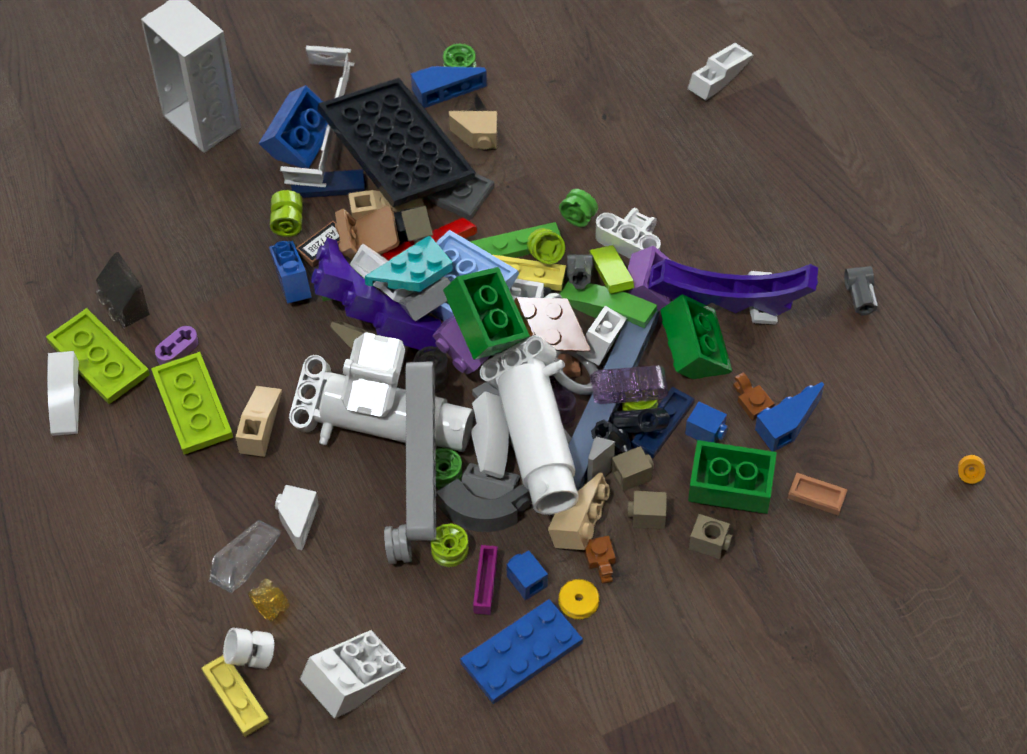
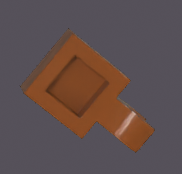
M744 372L735 376L734 379L737 382L733 386L741 394L737 402L752 421L757 418V415L762 410L774 407L775 403L760 385L753 388Z
M609 535L590 539L584 550L589 569H598L602 584L612 582L611 575L613 572L611 564L616 563V557Z

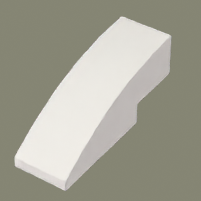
M736 43L709 57L706 66L692 73L688 89L705 100L709 99L724 88L752 59L753 54Z
M362 244L350 265L365 278V275L388 260ZM376 281L373 286L381 289L398 303L414 292L406 289L388 288L387 282Z
M74 351L48 353V408L52 436L78 434L80 387L78 385L79 361Z
M485 391L472 403L477 424L471 429L480 472L502 478L507 462L509 429L500 396Z

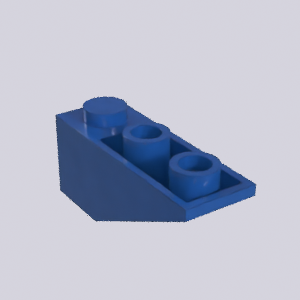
M280 241L270 246V253L287 304L311 298L306 270L294 242Z
M823 382L815 386H807L798 395L786 397L777 406L771 409L766 408L757 415L755 430L772 452L796 439L822 398Z

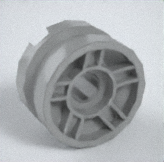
M406 524L400 525L399 528L395 529L392 526L385 527L384 540L388 563L397 564V561L401 560L404 563L411 562V541L407 539Z

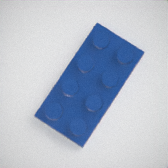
M548 599L460 658V663L492 704H495L583 644V638L553 602Z

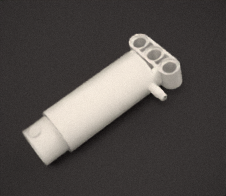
M534 335L484 362L480 369V376L499 391L522 482L530 492L534 510L540 514L552 515L573 507L578 501V493L573 479L575 467L549 376L564 368L565 363L563 360L554 362L556 349L541 337Z
M319 355L309 356L305 360L289 415L290 422L299 431L308 433L315 429L318 422L323 423L319 443L325 446L330 439L333 426L406 443L405 389L396 388L392 409L384 418L345 409L341 400L346 376L332 373L329 364ZM315 365H323V369L319 374H312V368ZM309 389H316V394L313 398L305 399V393ZM435 396V449L438 446L460 452L465 451L473 427V409L449 404L447 399ZM308 413V421L305 424H299V416Z

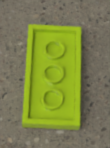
M87 308L46 336L48 343L57 352L74 351L79 361L78 373L108 404L115 401L150 375L149 369Z
M200 352L151 368L184 455L233 438L232 430Z

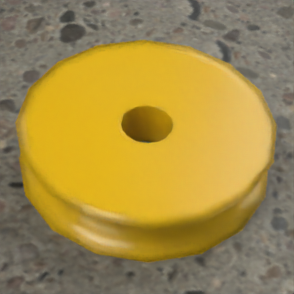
M575 579L567 582L559 592L561 611L573 619L590 617L599 606L597 588L591 582L584 579ZM580 597L582 600L577 601L576 598Z

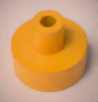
M975 455L963 457L958 464L960 478L969 484L980 482L985 476L983 460Z

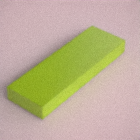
M613 245L589 250L590 255H592V262L609 293L612 294L634 288V281Z

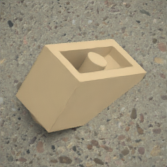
M449 111L450 131L473 149H497V111Z

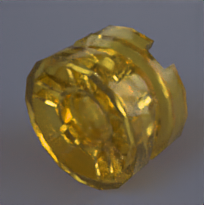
M265 578L259 583L260 587L253 588L248 592V597L259 613L267 620L273 622L279 617L278 613L280 611L285 612L290 607V604L283 592L278 587L271 586L273 582Z

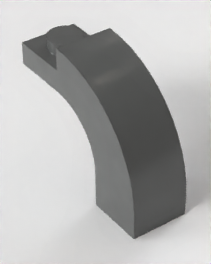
M459 479L436 492L437 506L452 522L477 532L500 531L517 524V512L526 510L532 503L530 492L523 484L496 499H482L474 496Z

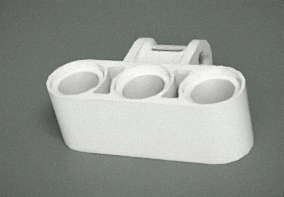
M633 208L625 219L611 213L600 214L596 219V240L604 246L613 245L618 253L628 258H631V254L650 246H655L660 251L661 245L660 239L652 234L657 219L654 217L649 218L639 213V210Z

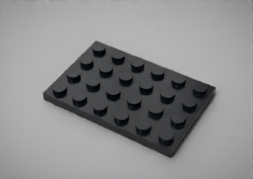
M400 78L318 103L317 111L392 208L473 180L476 172Z

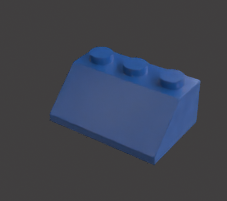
M306 85L290 92L258 144L274 159L308 169L323 144L328 126L327 122L317 111L318 103L323 101Z

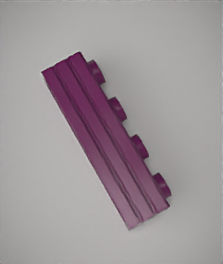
M481 545L473 602V613L491 615L498 546Z

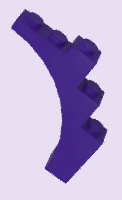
M327 237L324 245H320L316 255V259L319 261V269L314 270L311 282L314 284L315 294L341 301L345 306L346 316L373 323V326L376 327L377 335L399 339L405 346L434 354L437 346L435 344L436 340L432 335L442 324L441 320L424 315L414 321L398 302L392 300L375 287L365 285V279L346 261L337 241Z
M666 258L651 266L648 289L673 300L683 294L702 304L714 303L734 313L752 306L770 315L777 316L791 310L794 300L816 291L818 267L809 264L795 270L776 274L733 275L696 269Z

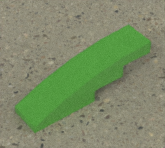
M568 281L560 292L562 298L569 300L572 308L589 316L597 318L604 306H607L626 317V321L644 329L657 311V304L622 291L611 294L607 287L592 283L587 284L584 289H575V286Z

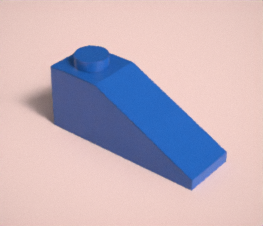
M432 66L411 74L412 91L423 108H427L486 87L487 71L485 67Z

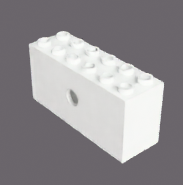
M168 0L165 4L141 19L162 113L167 120L205 153L241 128L224 31L188 0Z

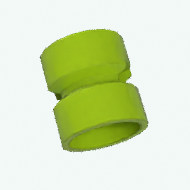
M282 190L273 194L270 214V229L273 233L289 237L297 235L301 231L303 199L300 194L290 190Z
M536 229L528 238V251L542 263H556L565 253L564 240L549 229Z

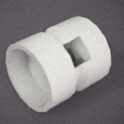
M231 628L224 642L223 655L225 662L244 666L247 663L249 667L266 669L273 656V636L271 633L253 631L251 633L246 629Z

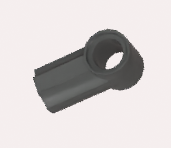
M567 254V277H569V283L573 284L575 289H584L587 284L591 283L592 255Z
M872 267L846 268L844 271L845 286L847 291L850 290L855 313H859L861 316L870 315V313L877 310L878 306L873 289L874 274Z

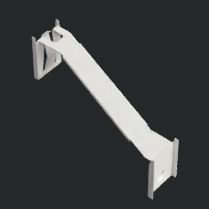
M306 46L310 64L344 66L343 78H340L335 98L343 96L349 77L350 66H354V63L347 62L349 60L348 53L346 52L351 53V49ZM316 54L330 55V56H334V57L326 58V57L319 56V55H316ZM329 125L327 126L321 148L323 153L319 171L318 169L281 166L280 171L283 172L285 178L284 184L326 187V184H323V177L334 131Z

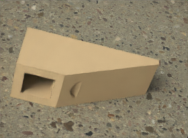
M370 190L349 193L351 216L355 220L386 205L392 208L380 191ZM419 198L392 208L393 213L414 207L424 206L423 199Z
M256 386L241 415L236 441L239 453L265 457L282 389Z
M598 473L577 492L578 501L573 507L554 515L548 531L555 548L585 550L589 539L593 537L595 524L601 518L603 505L610 496V487L606 484L603 473Z

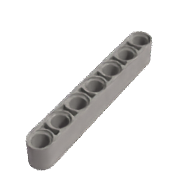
M433 361L406 363V531L408 541L436 540L435 369Z

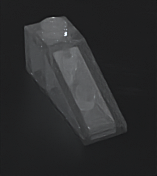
M257 520L214 555L209 581L230 593L234 592L247 581L279 538L281 531L261 520Z

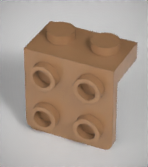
M389 205L357 220L344 208L335 212L337 221L335 228L340 237L339 249L344 256L349 257L351 260H353L362 244L368 246L379 255L399 245L394 213Z

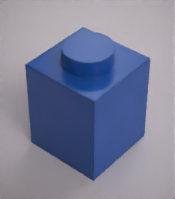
M698 402L687 419L685 435L696 440L716 443L718 439L722 440L728 430V426L725 425L727 414Z
M529 550L522 555L517 554L513 556L506 564L507 578L525 601L548 587L547 572Z

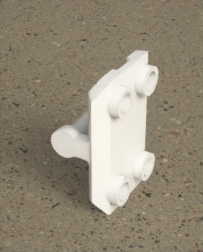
M363 333L354 340L350 359L345 360L343 375H346L341 400L346 410L382 418L392 409L405 354V348L401 340L371 333Z

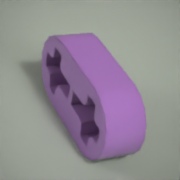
M182 326L163 340L155 349L157 362L162 365L187 356L198 345L196 330L191 326ZM165 352H166L167 354L172 353V355H171V356H168V355H164V356H163V353H165Z

